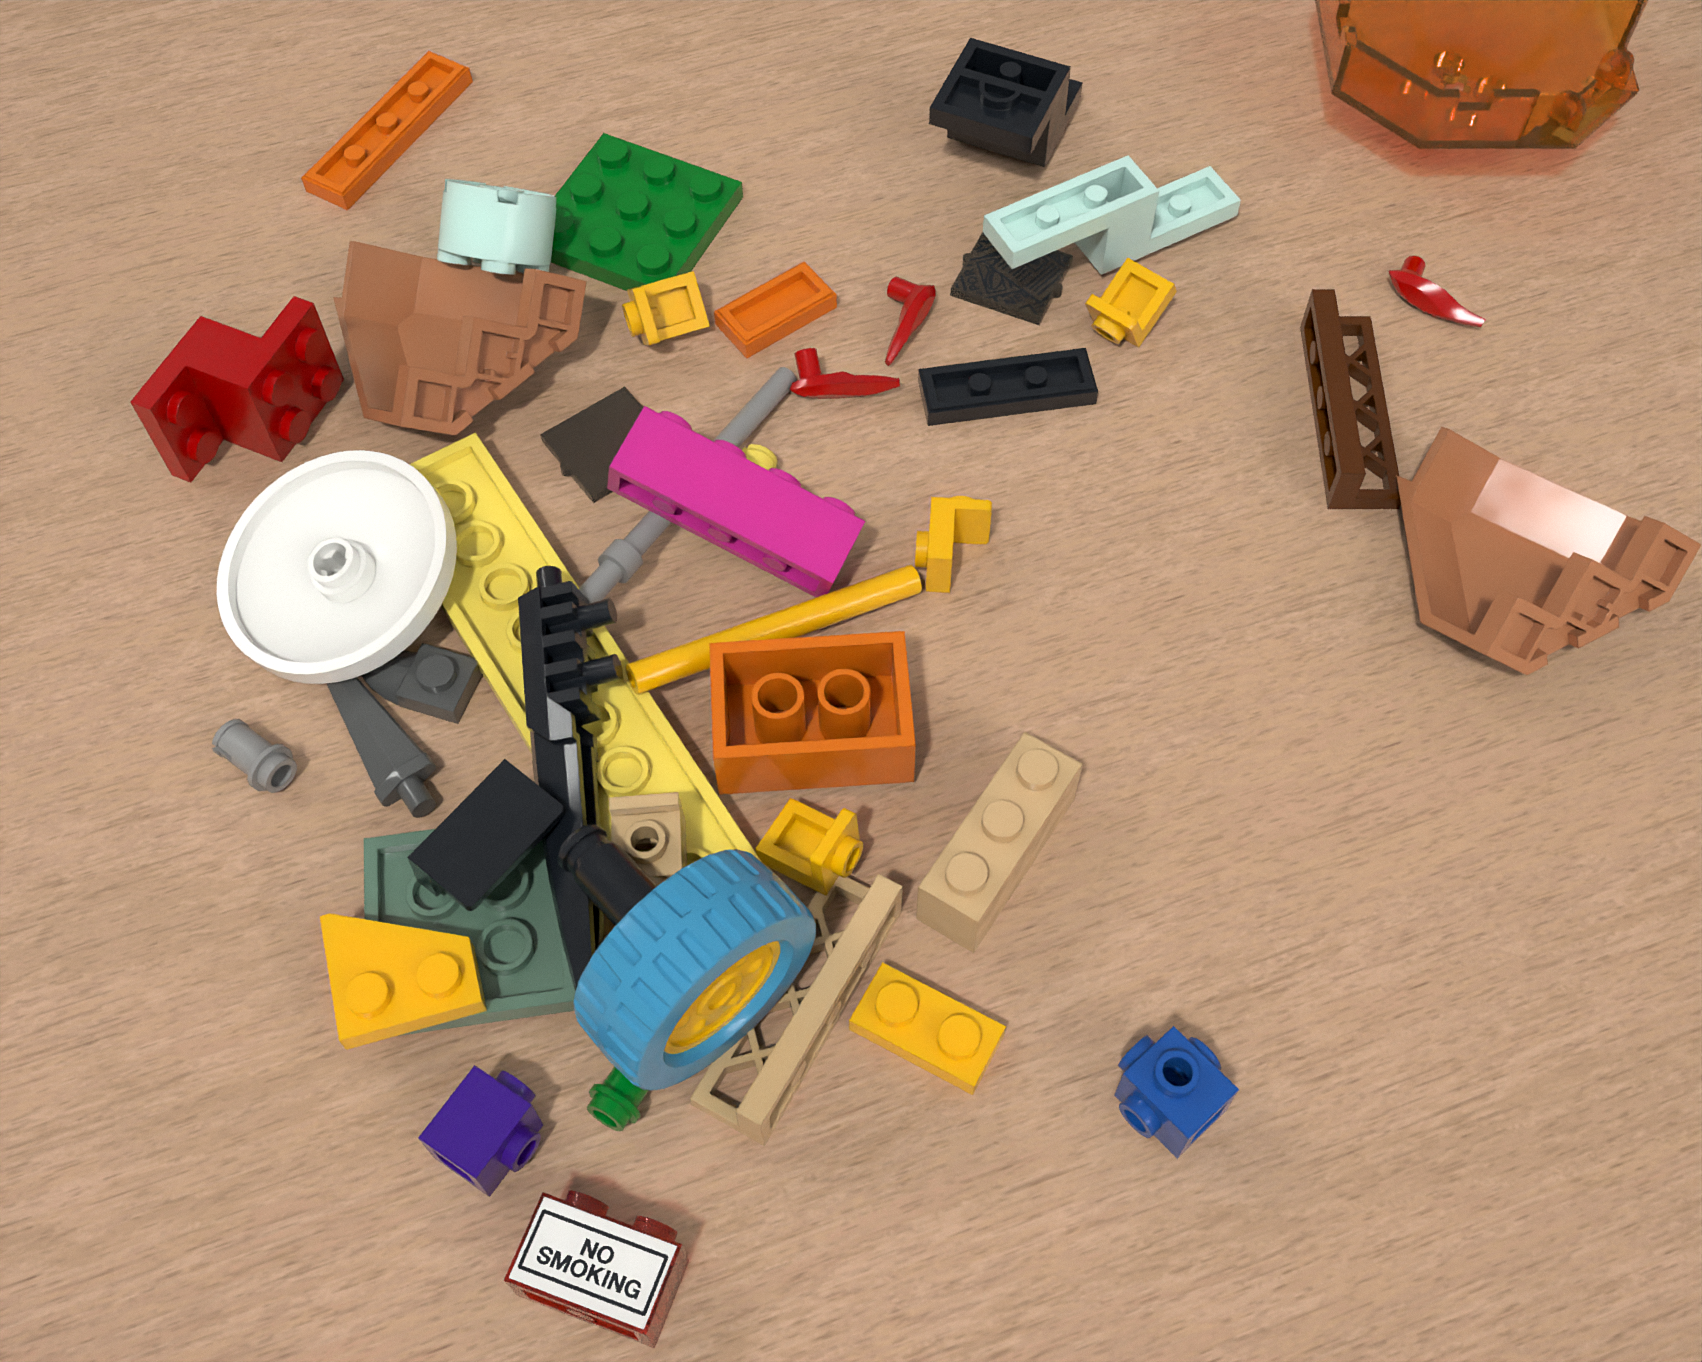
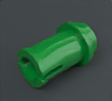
M614 1066L602 1085L594 1084L589 1090L592 1100L588 1104L587 1110L605 1126L621 1132L627 1123L635 1124L641 1114L637 1108L649 1090H643L633 1085Z

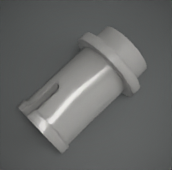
M233 719L226 722L216 732L212 740V744L216 746L212 748L213 752L220 757H224L247 774L249 785L257 791L279 792L292 781L296 774L297 764L293 760L292 751L283 744L272 745L250 729L249 725L241 719Z

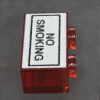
M569 1190L564 1200L542 1192L504 1278L506 1284L519 1297L655 1349L689 1263L683 1245L675 1241L678 1232L666 1224L644 1216H636L633 1225L608 1217L606 1215L609 1207L605 1203L581 1192Z

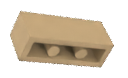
M1024 732L918 886L916 919L974 953L1075 800L1083 764Z

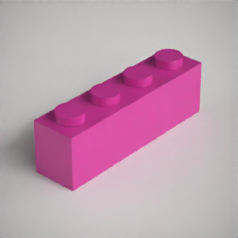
M644 406L609 466L607 489L814 597L829 593L865 523L864 520L856 517L854 510L843 501L833 497H823L822 499L801 488L800 482L791 474L777 468L767 470L749 461L745 453L734 444L725 440L718 439L713 442L692 431L691 425L682 417L669 411L658 413Z

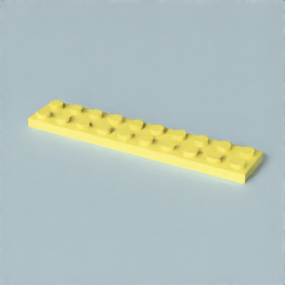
M475 432L409 465L418 470L441 495L449 508L454 522L457 541L456 564L451 584L441 608L468 652L477 662L481 673L531 752L530 731L526 725L518 597L537 587L536 571L543 566H556L560 568L562 583L572 581L578 589L579 587ZM606 627L594 628L593 636L587 637V644L595 652V659L616 654L623 670L622 679L598 685V691L591 693L592 701L600 708L601 720L581 726L597 738L599 762H596L600 826L606 831L607 839L611 841L609 798L678 792L686 820L687 865L707 855L735 849L749 852L760 860L648 691L640 694L634 693L625 668L629 662ZM653 848L635 850L640 852H647L652 850Z

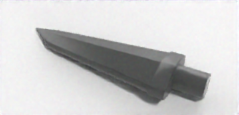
M357 677L340 682L327 683L375 787L374 793L384 807H388L402 799L415 818L426 816L432 812L436 806V801L423 783L436 770V765L430 756L419 748Z

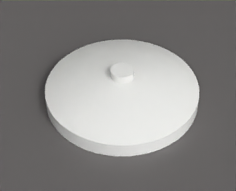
M365 450L337 452L310 460L290 470L269 485L250 504L236 523L223 550L217 576V602L220 616L228 635L235 645L257 664L270 673L293 682L306 684L335 683L353 679L384 665L410 646L425 630L441 607L453 578L457 554L456 531L449 508L437 490L418 470L401 459L380 452Z

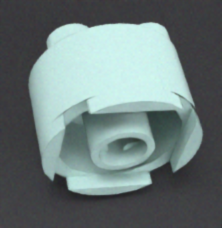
M445 179L437 260L453 264L471 265V257H473V262L481 263V270L500 274L515 275L516 271L524 273L525 269H538L549 272L557 197L547 193L508 186L499 187L486 185V183Z

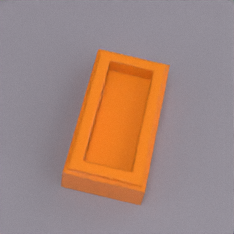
M804 261L715 310V325L747 359L837 308V294Z

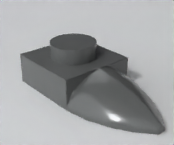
M422 643L418 652L402 651L384 665L361 676L372 690L393 704L459 724L483 674L474 658Z

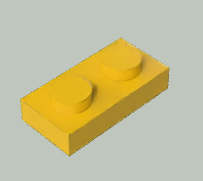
M883 962L849 1019L850 1031L971 1095L974 1094L1006 1030L1005 1025Z

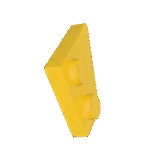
M331 913L320 916L338 1038L346 1050L487 1011L475 948L469 937Z

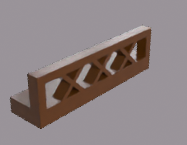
M1312 289L1301 322L1300 331L1328 509H1399L1401 501L1396 475L1399 476L1371 316H1339L1335 289ZM1343 336H1357L1359 348L1351 356L1345 353ZM1350 377L1366 387L1367 393L1358 401L1353 399ZM1357 421L1374 432L1375 439L1366 447L1361 445ZM1365 468L1382 479L1383 489H1360L1366 475Z

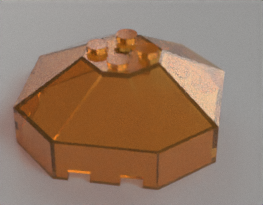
M1315 0L1331 94L1419 149H1576L1639 92V86L1633 70L1634 56L1627 50V46L1648 0ZM1457 82L1465 85L1463 91L1459 89H1446L1448 84L1453 85Z

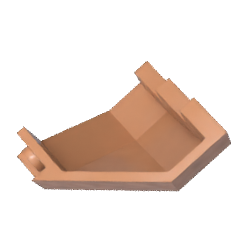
M350 241L342 298L333 297L364 418L401 427L457 435L473 422L472 417L495 399L501 400L535 373L533 369L552 353L563 351L578 339L587 281L538 269H525L524 274L515 273V275L481 270L480 266L447 263L433 258Z
M1442 426L1413 480L1410 481L1396 475L1420 622L1525 675H1529L1548 665L1547 655L1569 644L1579 649L1619 628V618L1641 608L1650 612L1669 602L1702 545L1664 522L1644 516L1642 521L1626 516L1503 460L1456 432Z

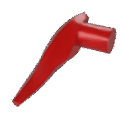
M1409 256L1404 260L1400 270L1388 271L1396 291L1408 303L1422 312L1454 323L1480 328L1486 319L1461 306L1445 289L1422 277L1426 264L1421 257Z
M897 276L889 282L887 296L904 303L900 313L898 326L887 350L885 358L887 366L891 365L908 338L928 315L936 296L934 285H917Z
M806 348L794 353L800 380L793 382L790 390L803 397L817 399L852 398L877 394L900 387L899 378L878 375H853L844 371L822 374L816 348Z

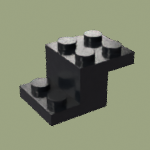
M970 38L930 106L929 124L947 129V138L1045 167L1081 99L1083 82L1069 79L1071 66Z

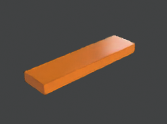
M428 51L301 177L306 192L348 211L473 82L470 68Z

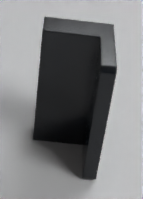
M504 759L407 858L417 881L433 895L438 897L444 891L466 910L473 911L563 818L564 808L560 802Z

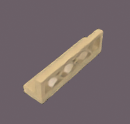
M880 874L877 875L870 888L849 877L843 878L839 876L826 896L818 891L816 892L807 908L812 913L816 926L818 925L821 937L815 938L810 954L825 951L827 956L826 962L810 988L795 991L792 983L786 991L787 994H784L768 1012L772 1013L791 1007L793 1014L776 1045L760 1050L754 1028L750 1030L746 1036L711 1063L690 1097L692 1106L761 1145H766L902 911L903 886ZM837 893L858 904L859 907L844 931L829 934L824 913ZM748 1039L752 1053L738 1056ZM756 1066L758 1075L737 1109L713 1096L726 1074Z

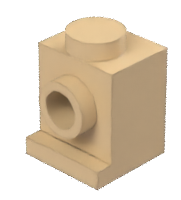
M678 792L609 798L611 842L617 843L657 885L687 866L686 820ZM653 848L652 850L647 852H640L635 850Z

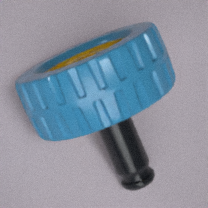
M589 824L577 829L568 836L558 851L559 866L564 871L573 874L575 883L615 925L591 957L578 982L574 996V1012L577 1022L604 1056L633 1085L643 1090H661L676 1085L697 1074L727 1052L741 1038L746 1036L780 1000L801 971L813 947L816 936V924L810 910L774 872L749 852L735 849L707 855L687 865L657 885L617 843L607 839L606 831L599 825Z

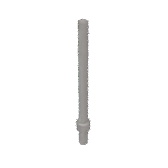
M780 367L713 442L718 439L725 440L739 448L790 391L792 383L797 381L794 373L788 368ZM649 511L623 540L615 539L599 556V567L579 588L589 603L603 600L618 582L626 583L642 566L643 559L641 556L672 522Z

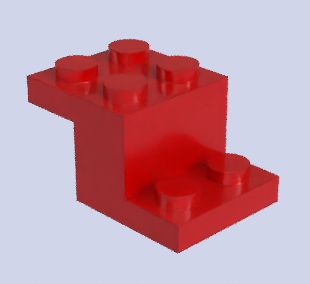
M293 296L261 338L200 316L130 403L171 475L191 483L205 464L213 460L224 440L283 462L294 446L306 437L311 423L326 403L336 397L344 378L314 303Z

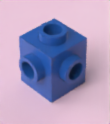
M1173 1026L1157 1042L1148 1035L1144 1036L1125 1054L1118 1064V1067L1124 1073L1114 1096L1121 1102L1119 1104L1121 1114L1134 1130L1146 1138H1151L1154 1135L1178 1159L1227 1111L1239 1089L1220 1071L1221 1065L1219 1060L1203 1042L1194 1037L1187 1039Z

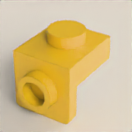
M1127 258L1102 296L1099 298L1091 294L1085 302L1089 314L1094 321L1091 327L1112 343L1120 344L1122 339H1125L1139 348L1177 290L1174 283Z
M694 271L628 289L630 302L622 304L624 317L631 336L641 335L643 345H653L660 343L662 340L710 326Z
M953 496L950 498L931 497L929 531L917 530L915 567L927 568L926 592L950 593L953 543L987 544L989 542L992 515L991 501L973 499L967 496Z
M790 798L755 848V851L766 866L826 896L839 876L847 878L852 873L862 854L863 842L860 841L856 813L843 808L836 819H833Z

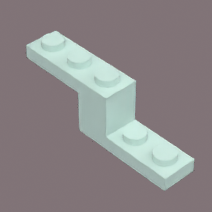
M1128 155L984 215L983 233L1011 269L1075 242L1102 275L1121 267L1127 258L1133 261L1236 217L1241 200L1211 166L1156 188Z

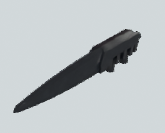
M543 566L536 571L537 587L518 597L526 725L530 731L534 782L560 802L564 808L563 818L547 833L542 842L559 930L576 991L584 969L597 948L604 941V913L575 883L573 874L564 871L559 866L558 851L568 836L582 826L589 824L600 826L596 762H599L597 738L581 726L601 720L600 708L592 701L591 693L598 691V685L622 679L623 670L616 654L595 659V652L587 644V637L593 636L594 628L617 622V611L612 599L608 598L589 603L572 581L562 583L560 568L556 566Z

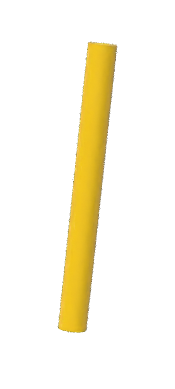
M907 565L626 664L625 668L629 683L635 694L649 691L710 669L709 643L796 638L919 594L922 590L921 580L914 566Z

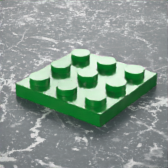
M603 133L555 195L557 197V210L551 263L625 291L691 272L743 199L742 182Z

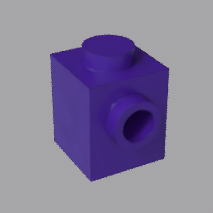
M474 1065L418 1139L436 1160L490 1197L510 1170L513 1172L519 1171L531 1159L539 1145L541 1135L538 1132L542 1128L543 1123L531 1104L536 1095L530 1088L506 1071L501 1070L494 1079Z

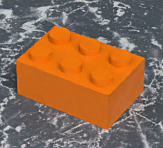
M905 631L709 643L713 761L719 795L914 782L916 744Z

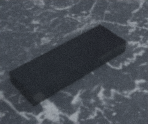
M1086 348L918 369V384L928 426L1094 405L1097 402L1098 389Z

